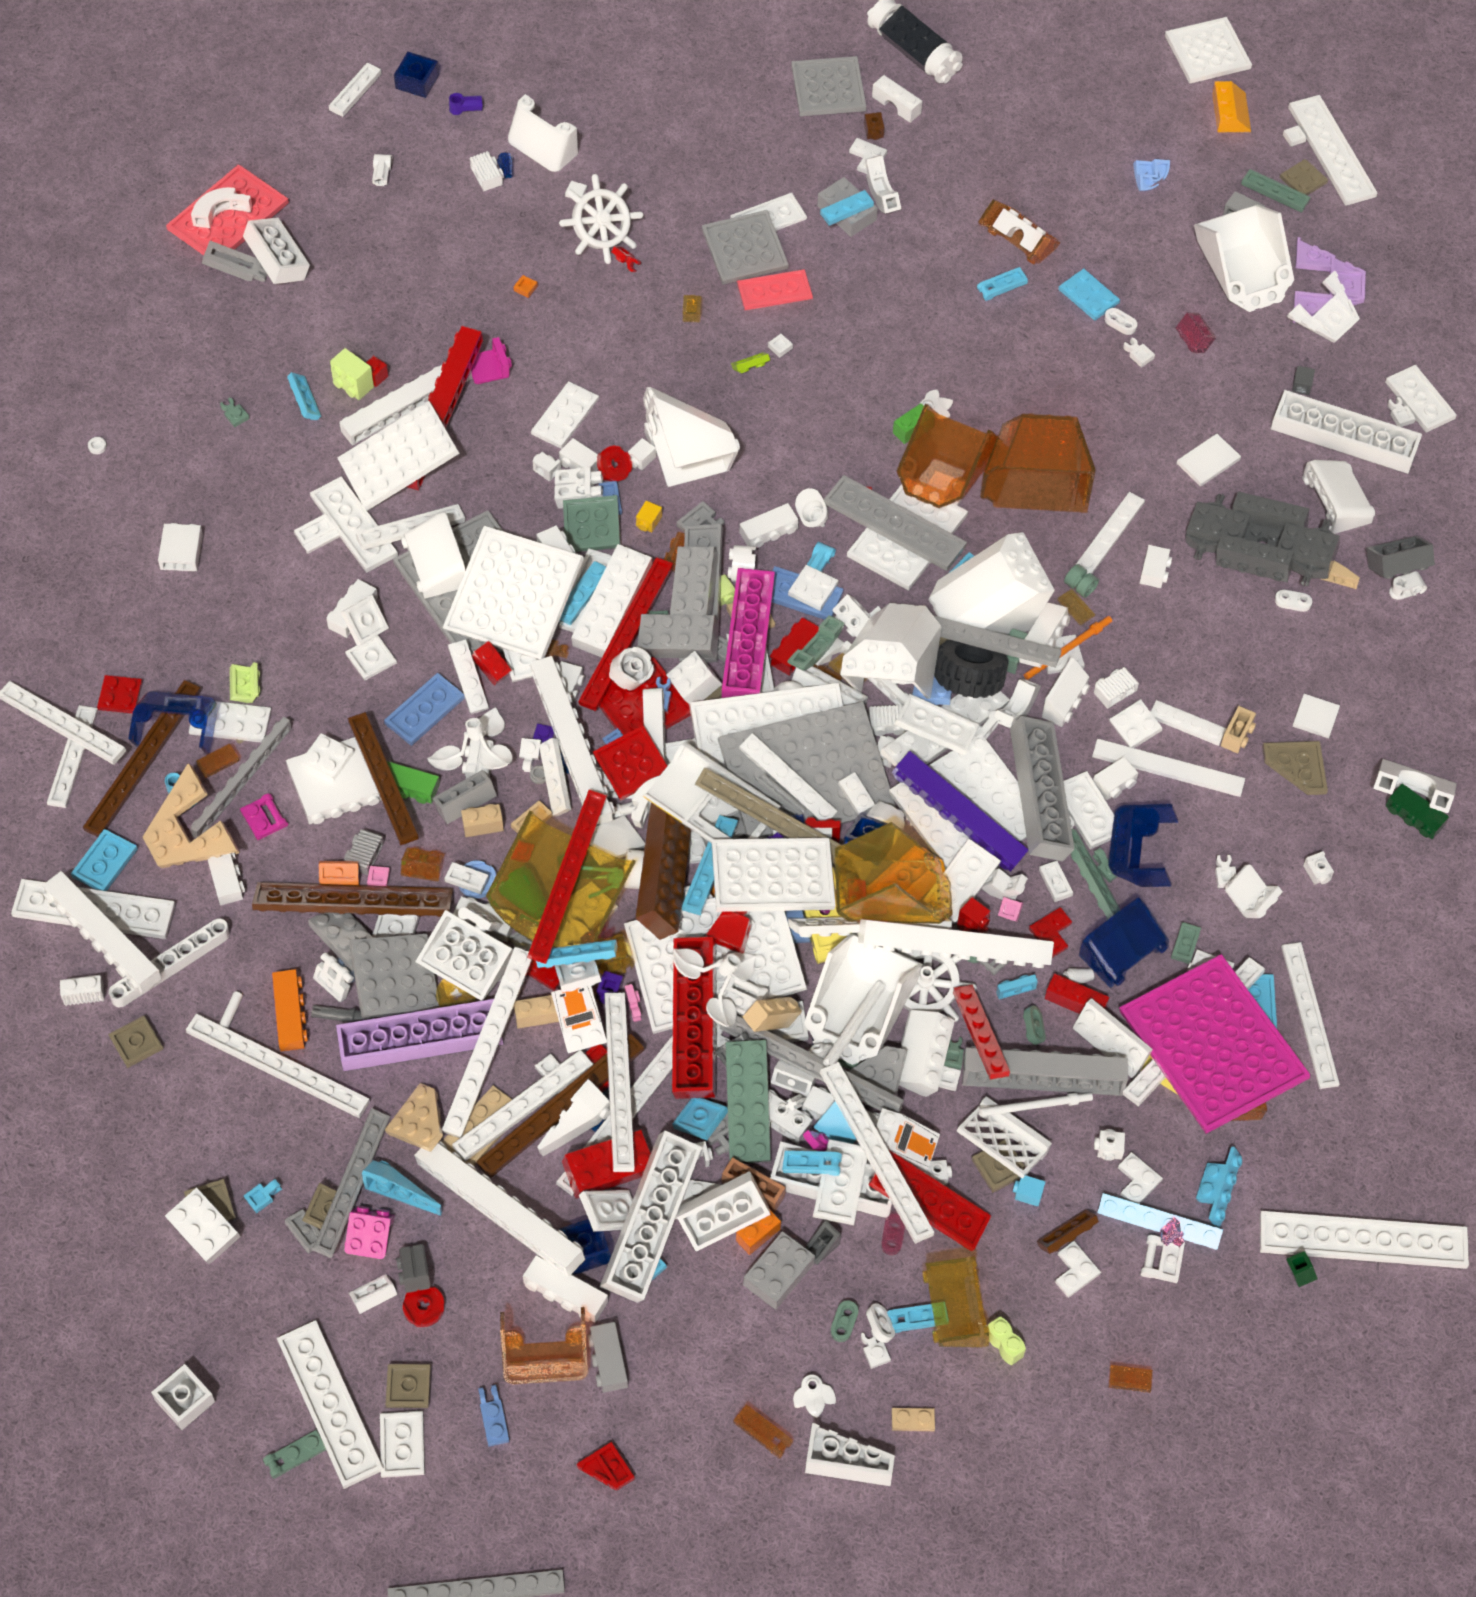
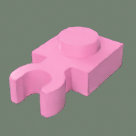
M632 984L624 986L625 997L633 1022L641 1021V1012L637 1002H640L638 990L634 991Z

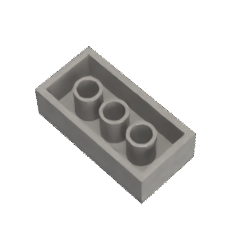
M678 547L670 615H712L719 557L714 547Z
M641 614L637 647L642 648L650 657L687 658L692 652L696 651L702 658L715 659L719 624L714 615Z

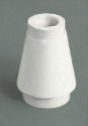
M1069 968L1067 971H1064L1063 977L1081 985L1093 980L1094 973L1091 968Z

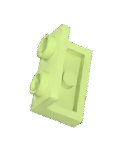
M253 662L250 667L234 664L230 666V700L252 703L259 696L260 686H258L260 671L257 670V663Z

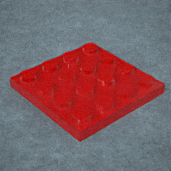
M654 657L650 659L654 668L653 673L647 681L633 690L621 688L612 680L599 705V708L614 728H618L622 735L642 725L644 726L643 689L658 688L656 684L658 677L661 678L660 684L665 685L667 683L668 677L666 672ZM672 682L671 687L667 690L671 692L668 712L665 711V730L691 716L689 704L682 698Z

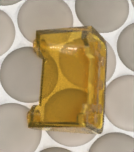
M975 1256L925 1263L926 1271H922L924 1284L928 1283L936 1329L932 1330L934 1343H938L939 1347H989V1330L984 1317Z

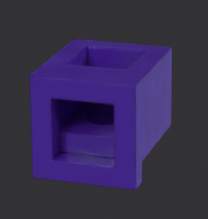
M604 971L596 991L597 998L601 1003L605 1004V993H620L623 987V976Z

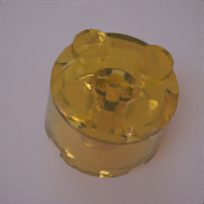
M617 934L608 939L599 938L594 941L601 942L616 939L618 946L616 957L607 960H595L599 975L600 973L603 974L604 971L620 975L626 973V968L629 966L631 969L634 967L635 961L630 943L623 934Z

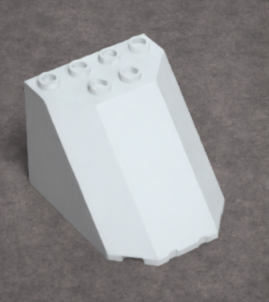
M1257 204L1194 224L1197 241L1228 300L1249 312L1270 306L1273 303L1282 302L1285 292L1294 281L1280 212Z
M647 387L643 397L646 420L667 486L671 487L730 471L740 446L738 440L734 439V435L726 422L652 387Z
M1022 532L1006 535L939 579L929 597V601L933 605V609L938 617L1009 635L1011 629L1022 632L1029 631L1055 590L1025 534Z
M889 603L867 621L843 656L840 675L860 693H862L864 678L912 682L926 699H930L942 626L926 606Z
M851 933L827 955L804 1022L814 1039L813 1043L831 1044L833 1047L873 985L877 981H881L882 984H885V990L839 1059H843L853 1065L864 1059L877 1056L917 983L923 964L894 951L883 950L882 946L876 945V949L864 948V944L858 943V936Z

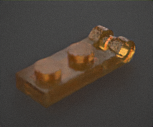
M747 1404L733 1420L736 1426L768 1449L778 1459L784 1455L783 1451L786 1447H790L793 1443L789 1436ZM775 1438L780 1440L777 1446L773 1443Z

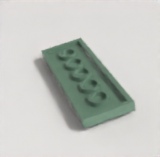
M767 1041L726 1042L729 1158L731 1160L733 1157L742 1163L771 1162Z

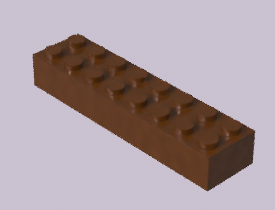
M651 803L635 919L661 940L679 932L691 829Z

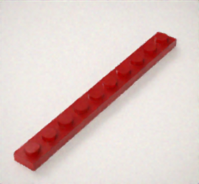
M658 557L655 558L578 701L580 706L596 711L612 682V679L609 677L612 660L623 650L631 647L640 629L641 614H648L673 569V563Z
M592 790L587 792L529 950L528 959L543 964L547 963L607 795Z

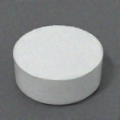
M94 437L89 440L88 449L91 453L101 454L106 450L107 445L103 438Z

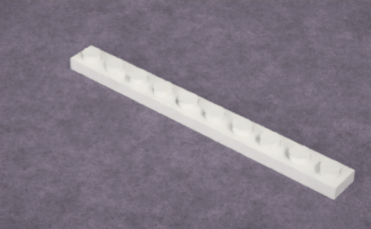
M517 947L513 950L442 1128L444 1133L458 1138L463 1136L532 960L527 958L528 951Z
M1249 957L1235 973L1245 987L1249 989L1262 976L1265 968ZM1154 1060L1123 1091V1095L1138 1107L1166 1078Z
M605 993L613 1172H634L625 993Z
M198 1014L194 1016L186 1028L188 1034L357 1118L362 1116L370 1103L369 1098Z
M673 1035L630 1088L632 1120L672 1070ZM610 1115L584 1148L612 1139ZM564 1172L556 1184L573 1196V1190L566 1172Z
M839 1062L821 1069L820 1075L914 1243L916 1244L934 1236L931 1225Z

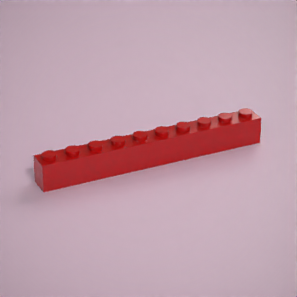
M461 326L459 332H456L453 347L450 346L448 350L447 361L443 362L441 375L436 378L435 389L430 392L428 398L445 429L483 343L482 331ZM426 475L406 487L419 491Z

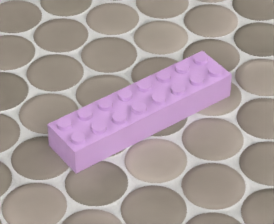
M494 999L336 1025L343 1071L474 1050ZM502 1037L499 1045H503Z

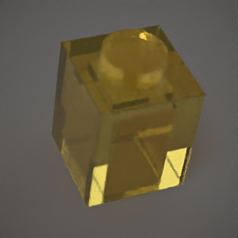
M684 295L683 322H700L701 296Z

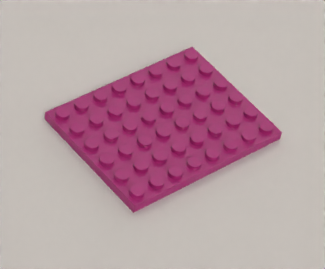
M1222 954L1119 1007V1012L1136 1036L1153 1049L1150 1056L1206 1134L1310 1079V1073Z

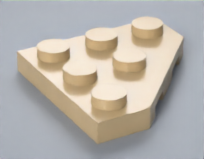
M420 1083L386 1127V1133L431 1152L443 1137L442 1129L440 1128L441 1117L437 1104L438 1093L436 1090Z

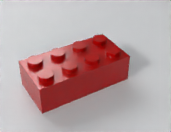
M641 1130L633 1132L634 1172H613L612 1139L564 1155L562 1164L576 1199L580 1198L579 1195L583 1191H603L643 1176L651 1154Z

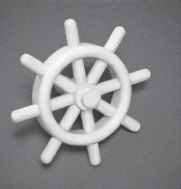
M593 174L592 191L581 197L571 189L566 191V194L576 204L573 209L572 219L560 220L559 224L562 227H574L577 236L581 240V243L575 250L577 255H580L587 245L595 249H603L604 261L606 264H610L611 247L619 244L621 241L632 249L637 247V244L627 236L630 228L631 219H640L643 217V213L629 212L625 201L621 198L628 188L627 184L623 183L616 193L607 189H600L599 177L597 174ZM592 198H595L596 209L587 203ZM602 198L610 201L605 209H603ZM616 206L620 214L610 215V212ZM585 209L592 217H582V210ZM621 221L620 229L611 222ZM583 224H587L590 228L588 233L586 232ZM599 228L601 241L593 238ZM607 228L616 235L613 239L609 241L607 235Z
M895 948L898 954L912 960L924 958L923 968L909 996L910 998L920 991L919 1003L908 998L904 1008L908 1011L941 1012L944 1010L950 1018L957 1022L959 1016L950 1006L955 999L953 988L973 985L974 989H977V986L973 983L959 982V973L955 964L962 959H958L956 954L948 958L940 957L939 952H933L931 956L920 954L921 950H914L913 953H904L902 948ZM932 959L940 962L942 965L933 970L931 968ZM945 971H948L951 981L936 978ZM935 987L949 988L950 990L943 997ZM928 992L937 1001L936 1003L927 1005Z

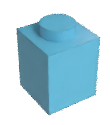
M1029 1176L1021 1178L1020 1181L1016 1180L1013 1192L1016 1193L1015 1200L1039 1206L1046 1181Z

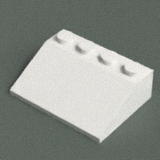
M445 910L418 956L416 963L483 1001L505 973L514 949Z

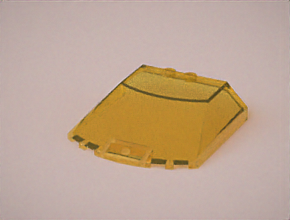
M533 811L528 812L486 894L487 900L498 916L512 929L530 940H533L571 839V835L546 824L534 815ZM589 845L555 938L554 948L597 941L636 864L635 860L620 859Z

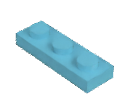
M864 190L821 209L820 214L830 226L873 207L874 201Z
M291 372L287 378L300 407L301 414L307 419L318 420L321 415L305 376Z

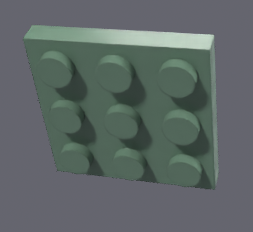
M617 495L563 500L564 533L568 545L571 544L575 552L588 551V549H614L618 544L621 545Z

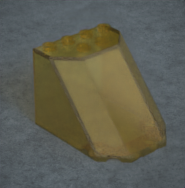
M893 822L835 848L836 911L839 916H842L848 922H860V919L890 923L940 924L953 915L951 883L948 877L943 874L939 859Z

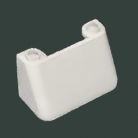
M525 94L517 103L508 134V141L512 146L548 170L559 171L578 155L577 128L567 122L553 127L531 112L535 107V102Z
M1331 460L1307 462L1302 479L1306 485L1310 484L1311 488H1316L1327 509L1326 517L1331 520L1332 526H1329V530L1332 533L1336 534L1372 523L1375 510L1373 506H1370L1350 464L1346 461Z
M442 512L405 532L404 537L401 538L403 548H407L411 553L419 581L416 582L419 593H423L424 599L458 590L465 574L464 563L446 512Z

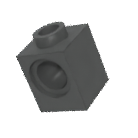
M1297 366L1292 392L1310 395L1315 369Z

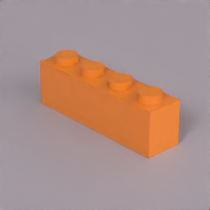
M296 969L272 972L280 1051L305 1049L304 1042H308L307 1030H303L302 1024H306L305 1012H301V1006H304L303 994H299V988H303L302 978L297 976Z

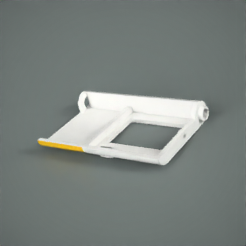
M687 742L680 746L671 763L648 792L643 795L645 799L710 843L714 839L732 838L699 816L713 797L710 793L695 786V782L704 767L779 810L781 808L779 804ZM760 823L748 839H759L768 826Z

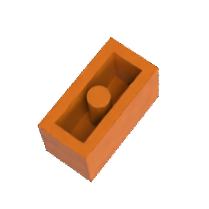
M770 1209L769 1216L736 1232L737 1243L749 1255L780 1231L781 1221Z

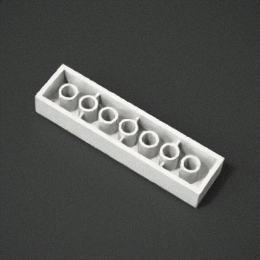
M1284 390L1271 430L1407 474L1422 436L1421 433Z
M667 1131L658 1135L600 1287L636 1303L645 1299L702 1149L701 1146Z

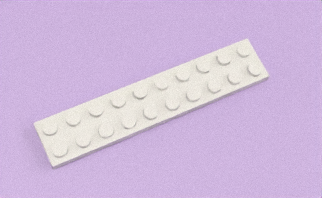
M1269 1211L1260 1212V1253L1296 1255L1305 1251L1311 1257L1467 1269L1469 1266L1467 1227Z

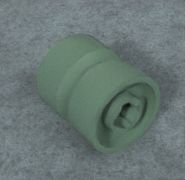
M1076 564L1067 573L1064 583L1072 589L1076 588V592L1079 595L1087 598L1096 589L1099 579L1092 573L1087 574V569L1080 564Z

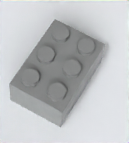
M843 177L818 193L817 206L823 209L860 191ZM874 205L836 224L852 237L877 220L878 208Z
M782 1231L744 1276L743 1286L777 1310L814 1265L815 1255Z

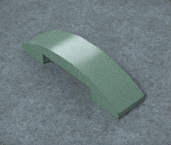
M828 615L819 625L818 633L802 650L798 649L788 659V663L803 671L812 667L833 645L844 627V622Z

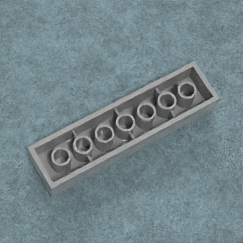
M1020 716L1011 726L1010 733L1029 855L1064 861L1074 850V843L1054 723Z
M976 1046L966 1048L963 1060L962 1086L1123 1096V1091L1128 1081V1058H1122L1119 1055L1105 1057L1100 1054H1092L1090 1056L1080 1053L1062 1054L1057 1051L1043 1053L1039 1050H1032L1030 1052L1019 1049L1001 1050L1010 1074L1008 1077L991 1080L988 1077Z

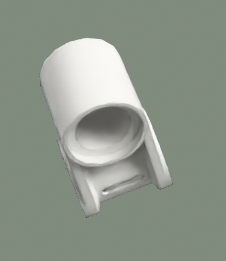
M1414 571L1410 574L1396 577L1393 580V586L1390 588L1389 594L1392 598L1400 600L1416 596L1417 593H1424L1427 586L1419 572Z

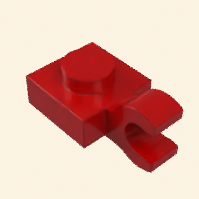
M614 246L611 252L619 262L627 263L629 271H637L634 269L633 264L641 265L639 259H635V256L624 247Z

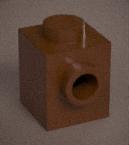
M881 112L864 114V128L867 139L878 140L884 138L885 127Z

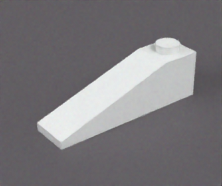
M587 1080L571 1099L574 1103L569 1110L562 1111L559 1124L552 1126L537 1148L542 1156L558 1149L596 1126L602 1119L605 1120L610 1115L609 1100L590 1080Z

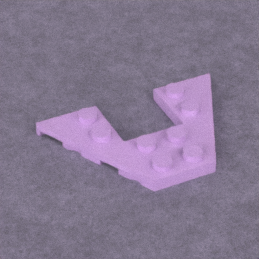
M1297 237L1295 268L1330 272V274L1336 271L1338 274L1337 278L1343 284L1344 291L1353 306L1364 303L1366 271L1354 267L1347 261L1344 263L1336 259L1335 255L1325 250H1320L1316 245L1311 246L1301 241L1300 237ZM1330 290L1329 294L1295 291L1293 309L1300 304L1311 316H1314L1334 295Z

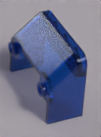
M156 691L147 692L133 710L128 737L135 746L138 747L140 745L144 722L151 719L153 712L189 715V723L194 728L202 729L199 747L206 755H210L218 712V705L214 699Z
M1173 804L1122 805L1115 810L1108 864L1113 875L1139 887H1172V882L1166 868H1139L1143 837L1155 835L1158 832L1159 823H1178L1179 819Z

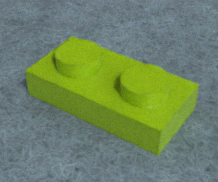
M762 352L731 363L732 369L739 373L749 371L750 367L766 365L765 362L770 361L769 354Z

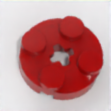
M609 446L597 455V467L602 472L603 480L620 482L626 479L632 470L631 457L620 446ZM612 460L618 464L615 468L612 466Z
M435 1287L425 1290L417 1289V1291L406 1293L402 1305L405 1318L416 1327H428L437 1323L444 1314L445 1307L444 1298ZM420 1302L430 1304L426 1310L419 1309Z

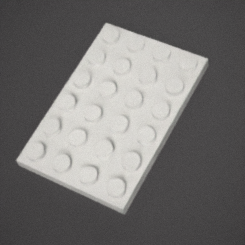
M427 401L337 458L363 507L368 511L455 457L459 452L430 401Z
M907 478L889 499L951 534H954L968 516L967 510ZM869 528L865 529L847 552V557L908 591L931 563Z
M829 838L712 840L716 912L835 910Z

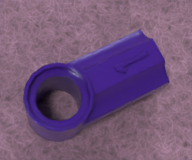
M453 93L449 96V112L453 115H460L463 111L482 110V96L464 97L460 93Z

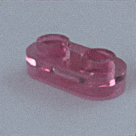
M891 1214L885 1220L881 1248L887 1255H896L902 1248L905 1225L898 1214ZM897 1224L899 1227L897 1229H893L891 1225ZM894 1243L895 1247L890 1248L888 1247V1244Z

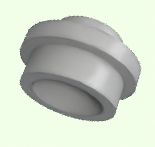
M535 766L530 771V779L533 783L543 784L546 782L543 766Z

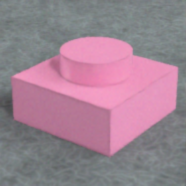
M370 866L367 886H387L390 868Z
M1003 897L998 916L1018 922L1023 903Z

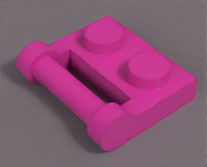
M270 793L240 808V812L257 841L288 826V822L285 818H282ZM266 805L276 821L275 824L271 825L261 808L262 806Z

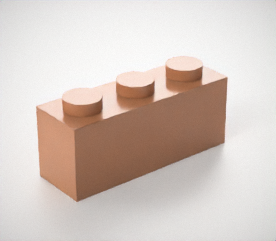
M732 1157L722 1173V1184L750 1171L769 1209L775 1213L785 1197L786 1187Z

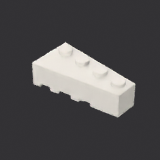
M812 1423L805 1473L886 1486L891 1485L895 1455L870 1445H862L857 1443L858 1441L855 1439H847L837 1435L838 1433L830 1429L827 1431L820 1428V1425Z

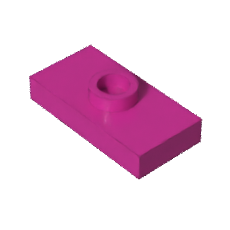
M810 1130L803 1134V1137L813 1150L827 1151L829 1138L825 1134Z

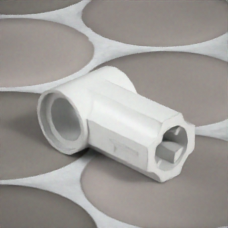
M374 154L373 184L377 186L387 185L389 170L391 171L390 165L393 163L392 155Z

